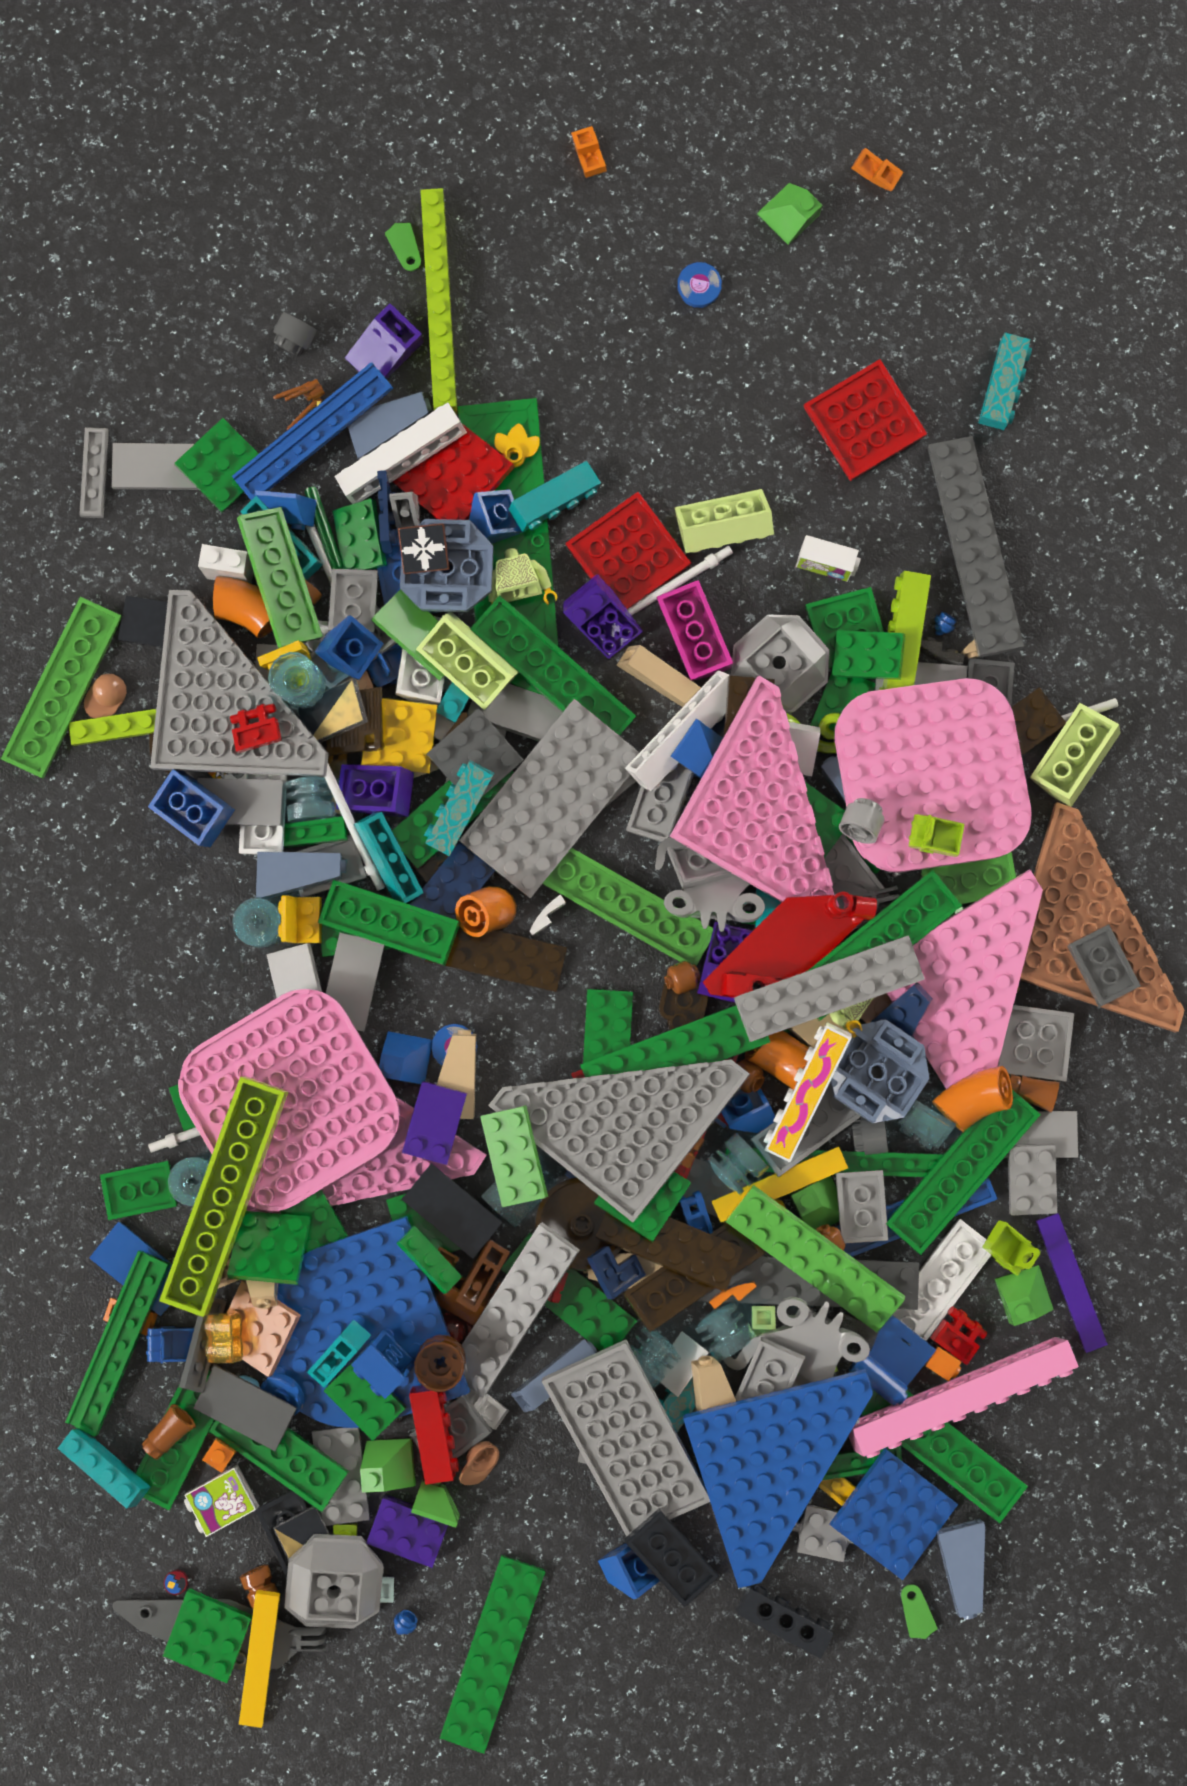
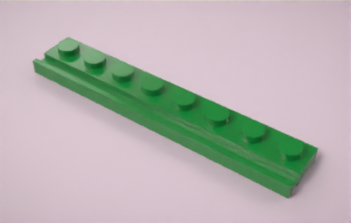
M138 1250L65 1423H70L92 1436L99 1434L171 1263L147 1254L143 1250Z

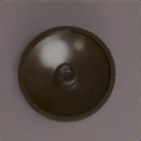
M578 1178L562 1181L547 1192L548 1197L542 1199L537 1211L536 1229L543 1222L580 1250L568 1269L575 1271L592 1270L587 1258L603 1246H609L614 1258L621 1251L620 1248L596 1239L606 1211L594 1204L599 1196L596 1192Z

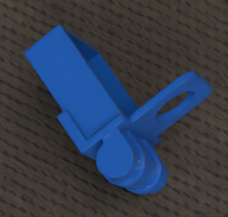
M399 644L393 645L383 654L378 653L377 658L366 669L376 687L384 688L387 685L391 686L397 683L403 649Z
M160 1326V1328H148V1335H146V1339H148L147 1362H186L195 1327Z

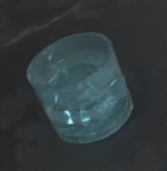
M288 652L280 655L269 669L268 680L271 689L287 704L295 708H308L315 705L325 692L326 679L324 673L307 656L299 652Z
M306 776L285 782V789L293 791L287 793L286 798L297 800V803L287 806L289 823L336 817L335 803L324 801V798L333 795L330 789H324L329 787L325 777Z
M261 898L248 899L240 904L233 917L234 932L240 940L252 947L263 949L275 945L281 939L278 934L281 914H279L277 906ZM257 917L263 921V924H260L258 928L253 925V921H257Z
M735 1133L725 1142L730 1153L726 1155L718 1149L716 1153L722 1160L718 1163L710 1156L707 1161L717 1177L728 1188L741 1195L744 1190L738 1182L742 1181L749 1187L751 1183L746 1175L750 1173L754 1177L759 1178L769 1167Z
M202 1156L185 1158L176 1163L171 1169L168 1178L169 1191L180 1204L194 1206L210 1162L209 1158ZM195 1175V1179L199 1183L193 1187V1184L189 1183V1179Z
M735 1302L714 1309L694 1327L697 1333L708 1330L701 1336V1340L714 1339V1342L707 1349L718 1362L738 1352L748 1345L751 1339L756 1337L748 1322L737 1326L736 1322L743 1316L741 1311L730 1315L738 1308Z
M644 1326L641 1330L648 1337L647 1340L637 1334L635 1338L641 1345L638 1349L633 1345H630L651 1386L657 1388L666 1377L660 1369L661 1365L672 1370L674 1366L667 1358L671 1357L674 1361L679 1362L681 1356L658 1331L649 1333Z

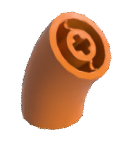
M216 576L213 591V608L216 619L237 623L248 629L257 638H262L273 631L259 586L243 580Z
M486 887L467 894L458 900L455 908L456 919L461 922L460 927L465 933L473 937H480L491 931L507 927L514 920L517 905L514 897L507 890L501 887Z
M779 1031L768 1035L770 1043L745 1052L746 1060L764 1069L794 1090L797 1083L794 1077L799 1067L804 1069L807 1063L804 1057L809 1047L786 1032Z
M1004 1066L989 1068L954 1083L936 1097L932 1103L955 1127L965 1132L971 1125L985 1116L1011 1108L1013 1100L1011 1080Z

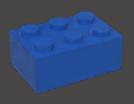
M175 769L171 770L148 806L197 845L211 847L235 811L234 808L186 772Z
M383 1329L362 1350L351 1365L354 1367V1373L359 1378H365L371 1384L370 1388L376 1395H382L386 1399L408 1376L415 1365V1360Z

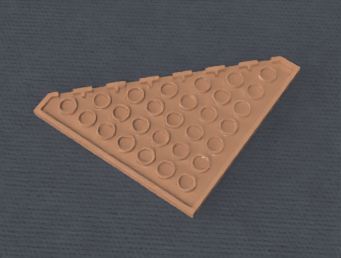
M1058 802L1055 803L1034 872V877L1043 891L1020 980L1098 1006L1067 945L1106 925H1110L1141 986L1101 1006V1008L1172 1032H1179L1184 1008L1172 990L1174 989L1166 974L1162 972L1153 949L1146 942L1136 917L1132 915L1128 908V902L1120 887H1117L1107 862L1100 855L1097 849L1098 845L1090 830H1087L1081 818L1083 817L1080 811Z

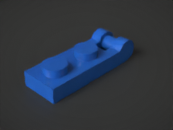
M698 1190L693 1192L692 1196L688 1198L682 1197L678 1205L682 1211L685 1224L709 1234L713 1233L714 1231L701 1192ZM696 1204L697 1209L690 1211L689 1207Z

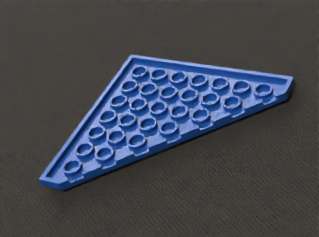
M866 1369L684 1414L683 1420L738 1588L762 1582L872 1397L873 1390Z

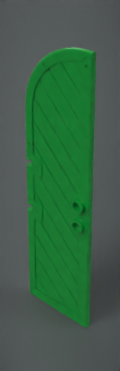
M537 398L457 407L460 422L496 451H498L495 447L496 434L508 435L510 430L518 423L523 426L528 438L537 436L540 439ZM541 439L537 452L533 456L525 458L521 466L515 467L495 491L511 490L515 500L544 484ZM512 454L510 459L516 460L518 454ZM548 519L542 521V524L534 530L529 528L523 533L492 544L493 570L496 569V562L498 560L505 559L504 552L507 549L515 548L518 551V555L527 554L530 560H535L546 569L552 585L550 587L551 591H554ZM542 590V594L508 602L559 647L553 594L546 596L549 605L544 602V590ZM488 596L474 606L475 622L491 606L492 603L489 601ZM519 674L510 682L517 687L541 694Z

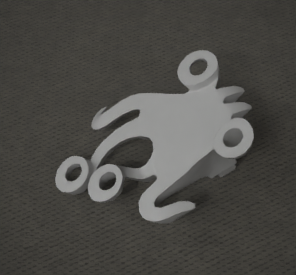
M667 838L659 844L655 864L656 870L662 868L668 847L682 843L673 838ZM738 876L685 888L684 891L675 890L669 892L664 899V906L671 914L681 918H697L701 921L703 929L707 928L710 919H715L718 922L720 932L724 931L727 920L754 922L763 915L765 910V904L758 895L751 893L740 895L750 884ZM676 898H682L685 902V907L675 908L672 902ZM753 903L756 905V911L750 914L745 913L742 908L746 904Z
M790 1296L784 1298L777 1308V1316L785 1325L760 1334L748 1341L736 1359H733L729 1349L724 1347L722 1349V1358L728 1367L734 1370H741L747 1366L757 1349L761 1337H764L805 1356L799 1370V1375L792 1386L796 1387L832 1378L842 1355L848 1361L860 1362L868 1357L870 1348L868 1343L859 1334L845 1328H839L843 1320L842 1312L837 1314L832 1320L826 1317L829 1308L828 1302H825L816 1313L804 1300ZM794 1305L799 1308L795 1315H789L786 1312L789 1306ZM853 1342L858 1343L861 1346V1350L853 1354L847 1350V1345Z

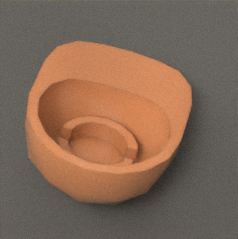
M104 674L97 678L84 699L86 713L92 718L113 716L127 694L124 681L115 674Z
M488 1441L478 1442L471 1447L466 1456L467 1464L460 1474V1482L464 1485H474L483 1481L497 1464L499 1459L498 1448Z

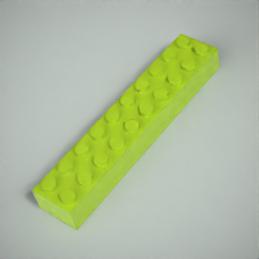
M246 1076L240 1077L161 1294L160 1302L202 1317L209 1314L289 1093L288 1091Z

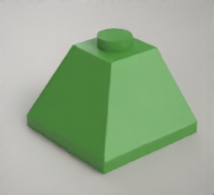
M789 183L757 215L789 245L820 216L822 204L808 190Z
M831 1176L789 1194L801 1220L816 1230L825 1224L831 1226L839 1222L837 1187Z
M1039 1265L1021 1270L1018 1276L1011 1273L995 1279L1009 1324L1016 1326L1037 1319L1054 1310Z
M412 1438L368 1440L366 1442L360 1467L362 1493L384 1492L416 1486Z
M423 1477L411 1513L456 1528L460 1514L446 1485L441 1484V1482L425 1485Z

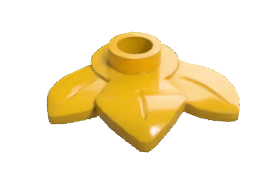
M520 423L515 425L508 435L497 433L495 436L496 449L512 462L515 467L521 466L525 458L533 456L540 444L539 437H527L526 431ZM512 454H518L516 460L510 459Z

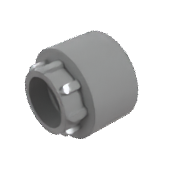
M858 798L854 800L853 803L847 805L839 824L840 831L857 842L865 844L875 843L885 821L882 815V807L870 799Z

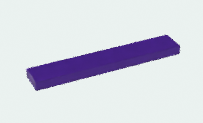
M1059 1213L1036 1220L1084 1352L1087 1353L1108 1345Z

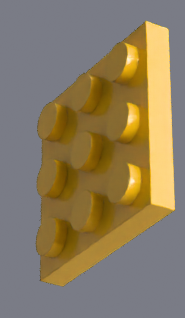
M382 698L383 742L385 747L379 751H363L361 765L401 766L413 772L430 773L432 760L427 756V753L433 748L438 705ZM374 734L366 735V742H374Z

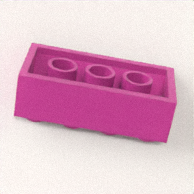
M699 580L656 597L691 681L711 677L718 670L723 672L731 669L733 661Z

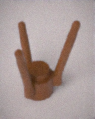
M317 379L273 396L275 400L285 397V401H289L304 395L307 401L312 400L305 410L287 427V430L305 417L317 405V401L322 402L320 397L325 393Z

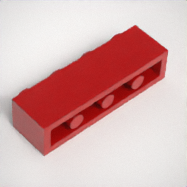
M423 1385L412 1386L409 1396L425 1485L453 1481L456 1472L459 1471L457 1457L453 1458L452 1449L455 1448L453 1435H449L448 1427L451 1425L449 1412L445 1413L444 1409L446 1393L445 1391L434 1392L426 1389Z

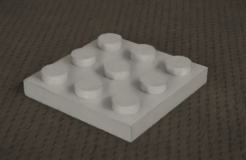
M1013 1005L998 1066H1004L1008 1074L1066 1082L1074 1013Z

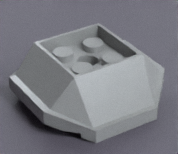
M766 615L734 644L731 676L754 678L761 676L766 679H775L774 685L780 689L782 706L786 712L794 713L828 683L829 649L798 615ZM777 657L785 658L786 665L784 668L776 669L774 667V660Z
M314 1534L305 1545L289 1558L284 1608L305 1626L355 1628L379 1612L383 1563L366 1544L362 1536ZM333 1585L339 1587L336 1590L329 1589V1587Z

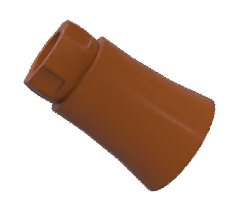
M1010 1075L1012 1090L1027 1103L1052 1113L1058 1095L1059 1082Z
M172 1404L161 1421L148 1434V1438L142 1443L143 1449L154 1459H159L184 1435L196 1427L194 1420L181 1407Z

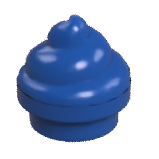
M943 611L940 615H936L934 618L936 635H943L953 631L957 620Z
M402 1610L397 1613L394 1618L397 1634L406 1635L416 1629L417 1617L409 1610Z

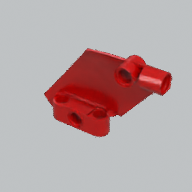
M839 892L835 895L787 897L703 981V984L710 995L734 998L753 991L752 986L754 982L760 984L762 988L807 972L827 956L864 919L871 920L874 918L877 900L876 898L850 895L847 892ZM837 898H840V899L843 900V902H844V908H843V909H840V908L837 906V904H836Z

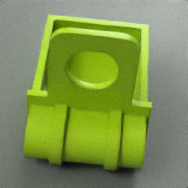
M914 815L908 847L930 854L938 853L951 857L959 856L965 824L932 817L931 815Z
M1003 1221L997 1222L982 1246L983 1249L996 1259L997 1263L1017 1276L1024 1268H1032L1041 1253L1039 1249L1031 1245V1241L1024 1238L1007 1222Z

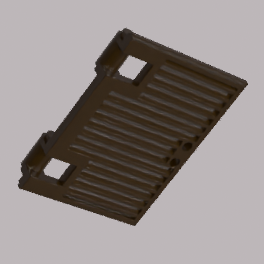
M382 687L355 690L363 720L317 740H326V748L324 749L327 751L328 757L338 754L362 751L371 752L384 749ZM374 734V742H366V735Z

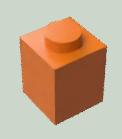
M934 1344L933 1347L936 1351L924 1365L947 1381H950L951 1378L955 1379L961 1370L959 1366L961 1361Z
M217 1438L202 1460L222 1473L237 1451Z

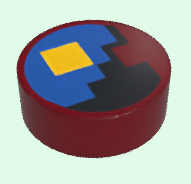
M172 1570L164 1579V1588L172 1595L181 1594L188 1586V1577L182 1570Z

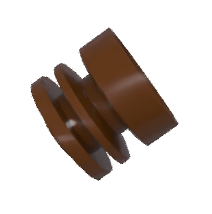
M435 1335L428 1338L420 1346L414 1363L418 1381L426 1389L434 1392H443L454 1388L461 1380L466 1364V1353L462 1345L455 1338L448 1335ZM442 1356L445 1357V1363L437 1364L438 1359Z

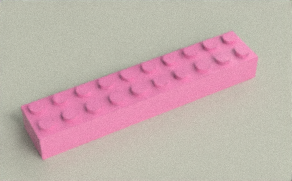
M1054 1337L906 1398L901 1405H890L859 1418V1423L854 1425L848 1436L855 1452L863 1457L871 1458L880 1454V1450L883 1448L893 1449L902 1445V1440L907 1438L914 1440L924 1435L923 1432L926 1430H939L945 1427V1422L963 1420L969 1412H982L988 1409L987 1405L993 1402L1001 1404L1008 1401V1396L1015 1393L1022 1395L1031 1391L1030 1387L1034 1385H1047L1052 1382L1051 1378L1059 1375L1061 1378L1071 1375L1073 1373L1072 1370L1079 1366L1069 1341Z

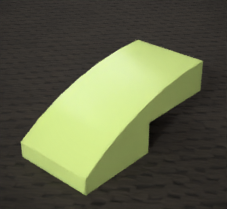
M752 1306L751 1339L776 1329L775 1306Z

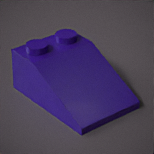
M342 764L339 788L351 812L367 814L382 812L384 816L408 817L414 772L401 766Z
M422 1081L402 1153L447 1165L467 1093Z

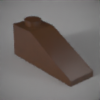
M491 1240L486 1242L473 1262L455 1301L476 1313L510 1252Z

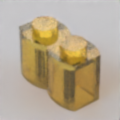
M214 1313L207 1315L204 1329L208 1338L205 1346L208 1362L235 1363L242 1361L243 1343L241 1339L242 1319L240 1313Z

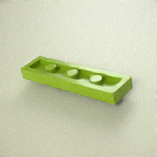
M156 709L70 722L71 745L77 746L152 734L155 727Z

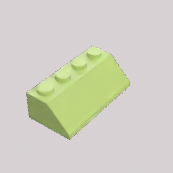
M762 489L675 507L681 540L686 553H695L703 549L719 548L731 543H742L745 540L761 539L774 535L772 512Z
M453 612L445 614L416 648L420 654L483 710L496 699L518 674L516 669L472 632Z
M1079 703L1030 776V779L1050 796L1072 807L1120 735L1119 724Z

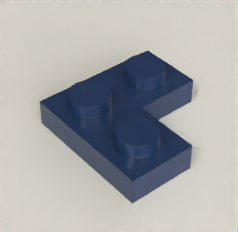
M603 1246L587 1258L607 1299H614L646 1275L636 1255H630L617 1264L609 1246Z

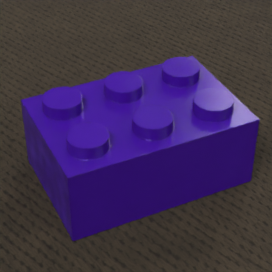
M385 1494L366 1544L433 1568L448 1525L411 1513L414 1504Z

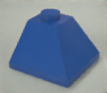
M255 491V495L269 509L282 507L286 523L292 525L291 529L305 530V526L314 527L317 500L292 493Z
M511 490L476 492L474 494L469 520L491 544L523 533L508 510L514 500Z
M349 615L325 635L314 652L330 666L360 680L384 643L354 617Z
M696 718L670 757L702 778L723 737Z
M388 1031L379 1064L384 1077L422 1084V1081L426 1079L433 1040Z
M761 1088L751 1093H745L739 1089L721 1111L730 1129L758 1133L774 1122L775 1118L773 1110Z
M626 1543L613 1549L598 1560L607 1581L632 1599L639 1598L660 1581Z

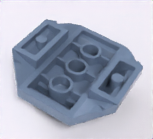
M424 519L418 526L444 523L449 564L453 566V570L450 573H443L439 570L403 574L401 558L400 589L421 611L468 612L492 593L493 545L470 520Z
M887 1020L861 1024L862 1031L859 1028L853 1029L856 1037L851 1038L830 1081L833 1097L871 1123L904 1118L929 1080L925 1046ZM874 1066L880 1068L882 1072L879 1079L872 1076L871 1070Z

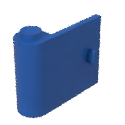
M892 1314L869 1341L870 1351L868 1357L863 1361L853 1362L849 1371L852 1373L866 1369L872 1389L894 1406L896 1404L901 1405L908 1396L906 1393L907 1385L936 1349Z

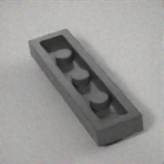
M215 1297L209 1314L205 1317L198 1315L180 1388L203 1393L227 1301Z

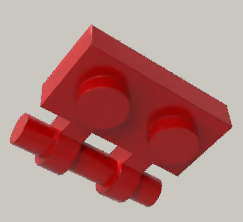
M274 703L257 705V708L248 711L246 709L240 710L237 714L230 716V721L233 725L237 723L240 725L239 728L232 729L236 752L242 753L282 741L278 719L275 717L268 719L269 714L276 712ZM259 718V722L249 724L251 719Z
M952 1306L948 1310V1314L953 1317L952 1322L949 1323L943 1319L930 1339L962 1363L968 1365L980 1348L974 1340L977 1336L984 1339L987 1331L982 1328L979 1322L968 1318L967 1313L962 1309L958 1310ZM962 1325L967 1328L965 1335L959 1331Z

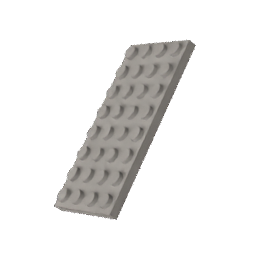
M573 699L459 841L527 897L531 898L630 776V773L625 768L640 752Z
M627 1340L621 1341L542 1378L546 1391L626 1536L658 1508L669 1519H672L710 1502L704 1482Z

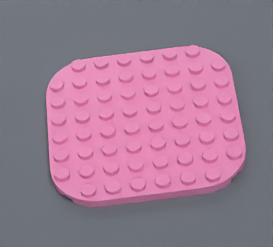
M958 679L877 690L856 697L843 709L835 726V746L846 808L848 804L853 803L858 798L870 799L882 807V815L885 818L875 843L865 844L853 840L857 850L864 859L866 858L877 868L884 871L907 872L999 858L1013 851L1024 840L1031 824V805L1017 730L1009 702L994 686L977 679ZM914 815H931L932 817L965 824L959 856L951 857L938 853L930 854L908 847Z
M298 989L285 993L203 1042L185 1059L178 1081L182 1104L211 1154L214 1151L241 1076H246L289 1092L248 1203L249 1206L261 1210L280 1211L290 1208L366 1163L389 1146L399 1126L400 1112L397 1098L348 1014L333 997L317 990Z

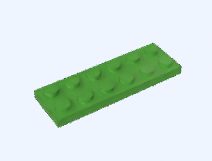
M282 507L239 515L237 517L238 524L278 649L298 640L305 643L321 639L323 635Z

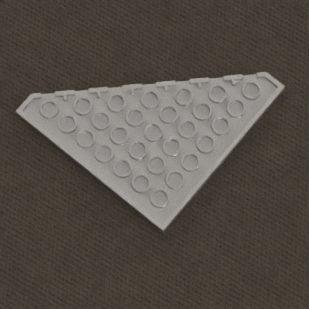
M169 590L150 768L153 770L175 769L178 771L326 777L327 751L203 603L190 590ZM274 703L276 712L269 714L268 719L273 717L278 719L282 741L242 753L236 752L232 729L239 728L240 725L239 723L233 725L230 721V716L237 714L240 710L246 709L248 711L257 708V705ZM259 718L251 719L249 724L259 722Z
M723 1060L502 1087L488 1106L494 1111L499 1112L526 1105L535 1144L634 1223L750 1074L733 1060Z

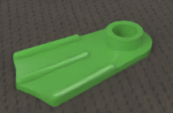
M395 223L385 232V236L402 267L407 271H414L419 268L421 258L411 223ZM408 260H415L414 264H407Z
M913 1584L905 1586L901 1591V1599L909 1637L926 1639L938 1628L920 1588ZM914 1591L915 1597L908 1598V1592Z

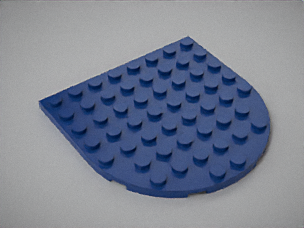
M407 1216L322 1245L305 1253L298 1285L278 1283L277 1300L301 1316L274 1374L287 1375L297 1382L304 1393V1404L300 1412L314 1420L336 1427L359 1428L324 1392L325 1388L307 1373L353 1320L361 1325L371 1336L326 1387L383 1329L414 1360H416L420 1346L428 1338L435 1335L450 1336L430 1279L396 1244L411 1228ZM442 1356L438 1359L437 1364L445 1363V1357ZM415 1365L405 1380L393 1391L407 1406L397 1418L412 1413L409 1393L412 1386L422 1385L416 1377ZM464 1372L457 1385L445 1391L446 1401L470 1393Z

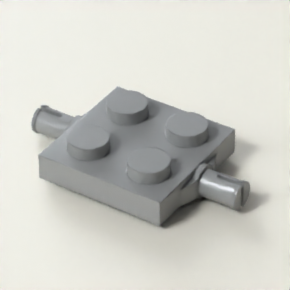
M813 1505L806 1506L800 1523L797 1522L792 1530L798 1532L799 1535L798 1553L844 1562L846 1548L849 1543L853 1542L829 1524L837 1514V1510Z

